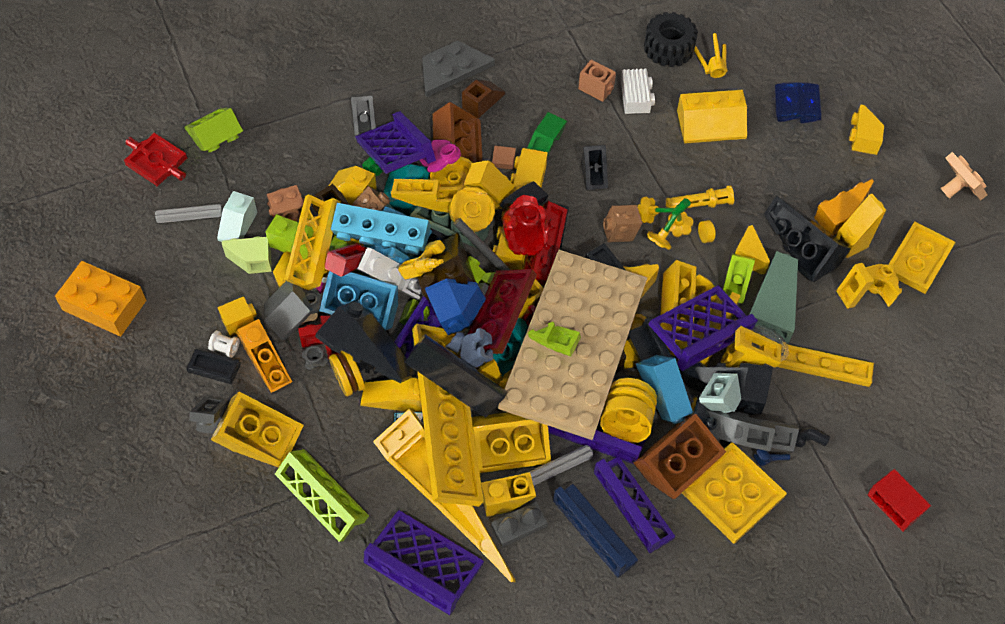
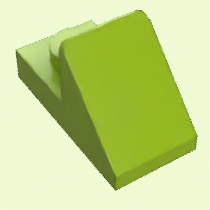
M732 253L723 291L729 297L732 292L741 295L738 303L743 304L755 258Z

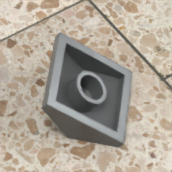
M287 281L264 303V321L281 340H286L314 312L302 287Z

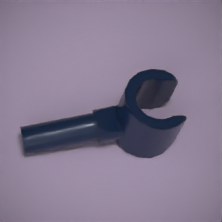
M760 449L757 450V454H754L760 466L767 465L771 461L790 460V454L770 455L768 451Z

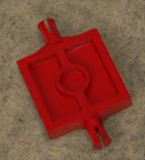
M153 133L148 139L140 143L132 137L126 140V145L131 147L133 151L124 159L125 165L157 187L170 175H173L180 181L186 177V173L178 169L188 159L186 153L156 133Z

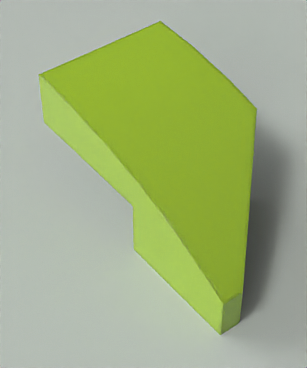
M554 322L548 323V327L537 331L532 329L528 332L530 339L568 356H572L581 339L580 332L560 326L555 327Z

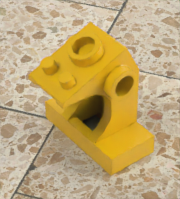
M859 263L853 266L836 292L847 309L855 307L867 290L873 294H880L887 306L890 307L902 293V288H899V279L896 276L894 266L876 264L865 267L863 263Z
M740 326L735 331V342L727 347L726 352L722 356L721 363H726V367H740V363L763 366L766 363L776 368L781 363V344ZM752 342L759 345L760 349L753 347Z

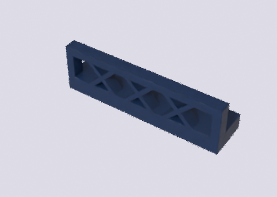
M574 484L565 490L561 486L555 490L553 500L555 505L617 578L637 564L638 559Z

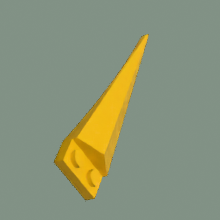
M408 409L373 442L391 465L428 498L510 582H515L513 574L473 506L433 502L424 425L414 411Z

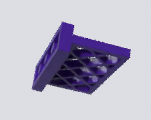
M401 111L392 114L394 121L355 136L358 144L385 174L420 159H424L428 164L436 161L431 141Z
M718 285L650 320L648 325L679 359L677 365L684 371L735 342V331L740 326L752 331L758 320L753 314L746 316ZM717 295L721 299L722 304L711 302V297ZM694 305L706 307V313L695 311ZM710 308L722 311L721 317L711 315ZM726 312L734 314L738 320L727 319ZM677 314L688 315L689 322L678 320ZM693 317L704 319L705 326L694 324ZM709 321L720 323L721 329L710 328ZM662 322L671 324L672 330H664L659 324ZM676 326L687 328L688 335L676 333ZM692 330L703 332L704 338L693 337ZM675 339L687 342V347L681 350L675 343Z
M400 510L397 511L374 543H370L364 550L365 564L448 615H451L454 611L456 603L484 564L482 559ZM401 520L409 525L410 531L396 533L395 525ZM426 535L430 538L431 544L417 546L415 536ZM411 537L414 547L400 549L398 539ZM394 540L396 550L385 551L379 546L383 541ZM446 547L451 550L453 557L439 559L437 549ZM433 550L435 560L421 562L419 552ZM415 553L417 563L406 564L402 561L401 555ZM468 560L475 565L472 570L461 572L458 562ZM454 563L456 573L443 575L440 565ZM437 566L439 576L429 578L424 575L423 568ZM458 579L460 587L454 593L446 588L444 581Z

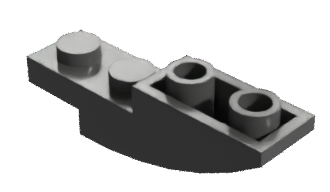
M707 408L709 415L717 420V427L714 430H709L714 437L760 450L771 451V448L794 452L799 432L797 425L750 418L747 413H724L722 411H711Z

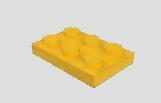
M914 221L888 265L894 266L899 281L926 294L953 248L955 241Z

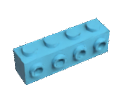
M337 203L331 231L340 240L350 241L353 238L358 239L359 243L365 245L379 243L382 244L383 248H405V252L418 254L419 251H425L431 225L429 220Z

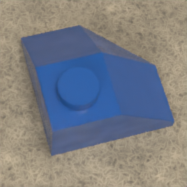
M445 279L425 288L437 318L447 335L460 332L462 329L469 327L486 300L477 282L468 281L467 284H459L454 279Z

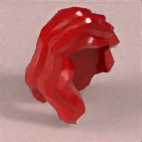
M528 195L518 197L503 217L506 241L509 249L514 254L534 256L543 250L548 242L550 230L548 228L547 211L538 205L537 198Z

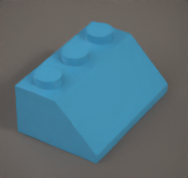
M329 271L319 311L332 315L338 307L355 300L373 314L385 331L393 327L398 307V285L355 272H350L340 277Z

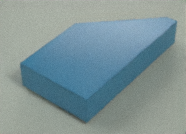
M394 247L385 248L382 252L384 256L399 264L410 258Z

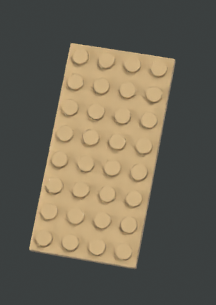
M558 250L506 384V396L499 403L498 409L593 440L647 277ZM554 322L555 327L560 326L580 332L581 339L572 356H568L530 339L528 336L529 330L534 329V331L548 327V323Z

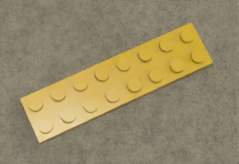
M416 324L412 329L414 346L426 334L446 348V345L456 335V333L447 335L443 328ZM449 350L461 359V354H457L456 352ZM418 372L433 502L479 507L484 501L470 407Z

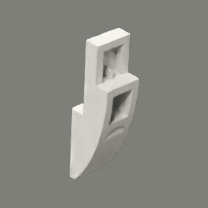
M367 247L357 269L374 279L398 285L399 292L418 301H421L423 297L418 277L404 279L398 271L401 264Z

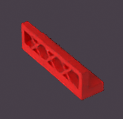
M551 201L546 202L542 206L546 209L548 215V228L550 230L548 242L539 254L537 253L534 256L526 255L523 269H532L537 274L535 279L543 286L546 284L560 249L567 209Z

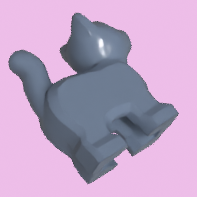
M478 328L475 333L466 336L464 333L458 332L451 339L450 343L446 345L447 349L461 354V359L473 368L493 360V351L490 349L485 353L483 349L485 345L492 344V336L481 328Z

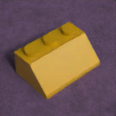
M743 90L680 94L677 113L684 143L747 139V105Z
M509 412L491 414L486 418L483 416L471 417L479 473L543 465L551 462L548 425Z

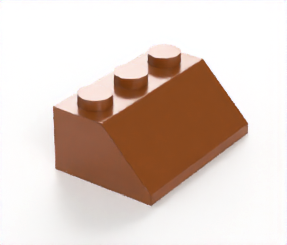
M451 102L432 114L433 140H448L450 144H454L460 149L461 157L469 159L472 163L483 161L480 119Z
M695 413L676 424L633 463L650 484L672 499H676L720 459L726 451Z

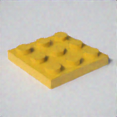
M731 442L725 448L726 453L685 489L682 494L735 544L784 499L787 493Z

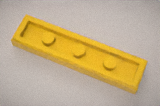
M780 343L781 363L777 366L779 368L870 387L872 384L874 363Z

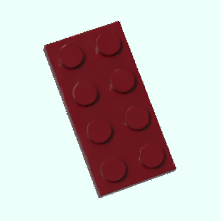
M532 269L495 272L485 294L486 300L468 334H473L478 328H481L491 334L492 344L483 347L485 353L491 349L493 354H503L537 276Z

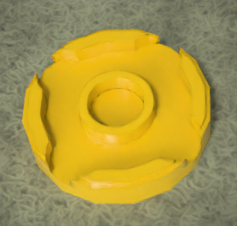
M465 187L458 191L451 199L449 214L453 223L458 218H461L474 232H479L492 222L495 214V204L483 189Z

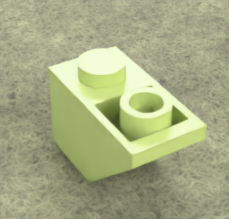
M267 237L233 238L222 241L225 256L247 273L272 272L271 247H269Z

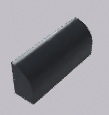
M426 334L414 346L405 361L410 367L485 418L498 406L507 393L500 385Z

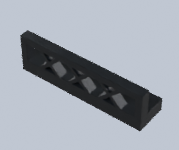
M652 317L645 319L642 326L630 330L627 337L639 362L655 355L672 357L666 344L648 325L650 320L653 319ZM683 380V383H684V386H685V389H686V392H687V395H688V398H689V402H690V405H691V404L694 402V400H693V398H692V396H691V394H690V392H689V390H688V388H687V386H686V384H685V382H684V380Z

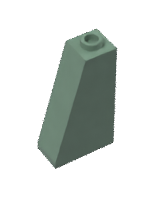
M776 251L750 312L758 320L753 330L788 344L795 330L798 259Z

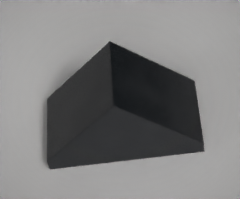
M606 145L583 146L581 166L586 190L608 188Z

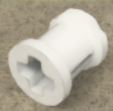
M216 330L210 337L208 349L211 351L218 350L226 353L227 357L232 358L239 348L240 340L237 337L230 338L224 336L220 331Z

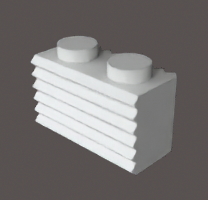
M647 69L622 70L621 88L624 113H650L651 106L655 104V95L650 93L652 77H648Z

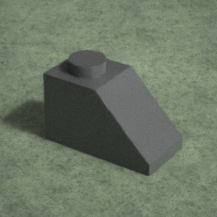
M373 93L351 95L355 136L375 129Z

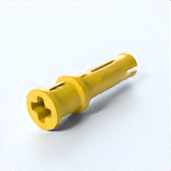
M731 185L718 190L710 188L705 193L666 198V208H675L684 198L689 199L691 202L688 208L706 205L714 208L719 204H734V192Z

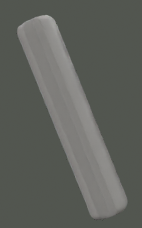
M221 204L157 210L155 218L157 223L221 217L223 211Z
M585 445L530 471L533 485H537L591 459L593 452L590 446Z

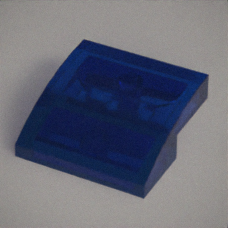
M800 82L775 84L776 116L778 122L800 119L802 124L822 120L820 87L818 84Z

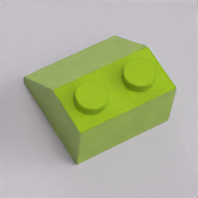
M219 108L184 126L199 149L202 151L208 150V152L220 148L219 144L224 141L229 143L239 138L238 134L243 132L231 108Z

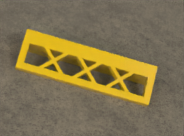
M310 194L305 196L285 281L306 290L321 286L326 257L333 235L331 231L336 205L341 201L334 198L322 201ZM311 203L320 207L316 217H313L310 211ZM310 223L314 231L311 238H308L305 232V226ZM305 244L309 252L308 257L304 260L299 252L300 246ZM300 265L303 271L302 280L293 276L295 267Z

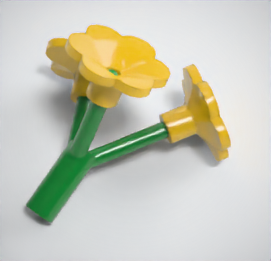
M641 198V204L637 208L642 223H652L654 216L658 213H672L668 216L665 228H662L658 234L648 231L647 235L651 241L655 242L659 247L670 250L671 243L666 240L669 232H672L674 237H681L691 233L693 219L684 212L691 204L689 199L684 198L675 208H659L655 206L654 198Z

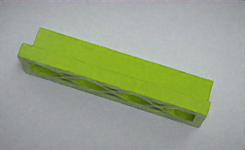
M305 449L289 452L275 473L283 484L339 542L346 539L354 526L365 523L369 517ZM289 466L295 471V480H291L285 474ZM304 482L311 486V496L307 497L303 492ZM319 499H323L327 503L328 513H323L320 510ZM335 517H340L346 523L342 531L336 527Z

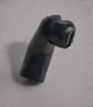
M698 395L693 414L696 413L709 430H714L717 427V420L709 415L707 407L700 403L699 397L701 395Z
M814 427L799 429L795 446H805L806 441L810 440L826 446L830 436Z

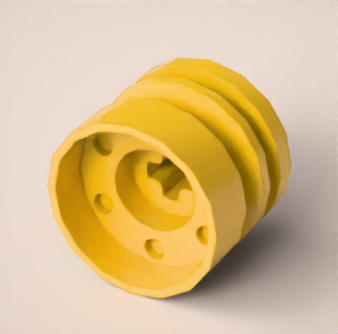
M622 378L614 381L601 415L600 425L603 432L630 443H639L647 439L651 434L657 405L655 390L648 383L639 379Z

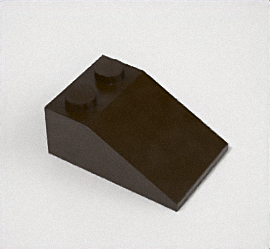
M458 233L442 241L446 249L442 253L431 257V259H443L444 262L433 268L432 271L423 273L422 276L418 277L422 294L429 302L430 300L425 288L442 280L454 279L459 284H467L468 281L476 282Z

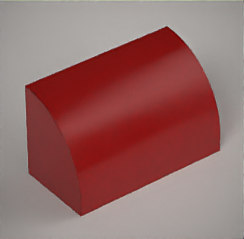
M895 469L878 481L867 494L903 532L931 507Z

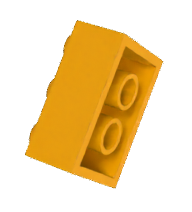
M84 261L79 263L55 295L63 311L120 337L147 301L140 286Z

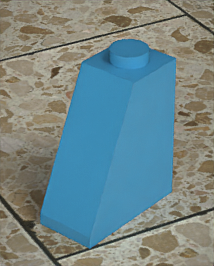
M655 355L635 363L643 381L648 383L657 394L656 408L663 420L679 423L685 420V416L693 413L675 358Z

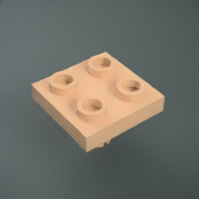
M953 152L949 154L946 160L956 173V177L941 187V190L950 199L966 186L981 201L987 196L984 190L987 187L983 182L984 180L976 171L972 172L973 170L969 167L968 162L961 155L957 157Z

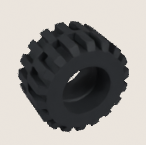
M663 12V15H656L655 18L650 20L646 29L644 51L648 53L647 57L653 59L654 63H660V66L664 67L665 65H669V67H674V65L681 66L682 62L686 64L689 58H692L696 46L698 30L695 23H691L689 17L685 18V15H678L676 12Z

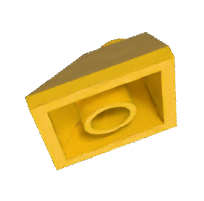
M358 166L339 170L328 185L334 184L350 205L355 202L368 186L377 190L375 173Z

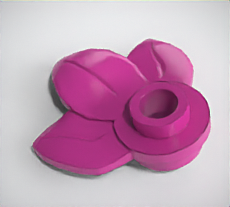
M433 140L432 148L436 161L429 164L424 159L419 161L422 165L428 167V172H437L448 164L455 163L460 158L461 151L454 144H450L448 140Z

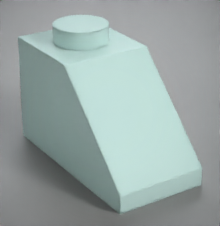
M235 191L232 192L223 208L217 237L218 241L244 238L258 213L254 197Z
M714 373L699 397L700 403L711 411L735 412L741 401L738 374Z

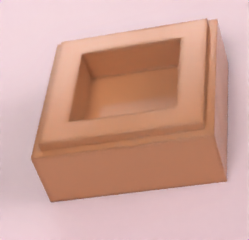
M494 146L492 163L495 167L513 170L516 148Z

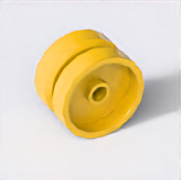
M460 156L455 163L448 164L442 170L430 172V180H439L440 187H462L463 189L465 188L464 182L472 162Z

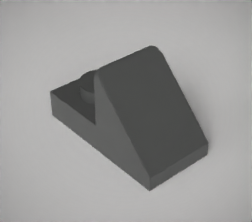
M204 397L190 411L189 421L197 422L196 430L198 432L214 434L228 406V399Z

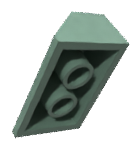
M419 206L411 213L410 217L429 220L430 228L451 237L458 233L463 243L475 247L454 225L449 213ZM490 224L484 230L475 232L482 241L488 236Z

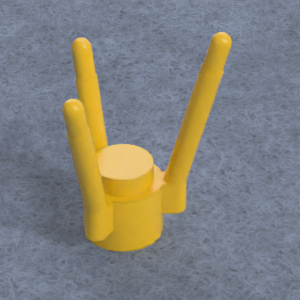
M714 33L715 56L709 60L708 65L696 46L694 52L703 65L705 74H710L712 78H720L728 72L726 66L727 50L726 44H723L721 59L717 34Z

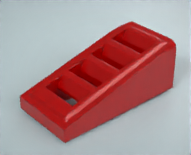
M356 243L329 251L326 257L325 269L340 277L345 276L358 268L367 248Z

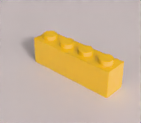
M676 260L663 273L660 315L695 298L696 266ZM677 314L678 320L689 322L688 315ZM660 323L664 330H672L671 324ZM676 326V333L688 335V329ZM675 339V343L681 350L687 347V342ZM668 348L670 354L675 356L674 353Z

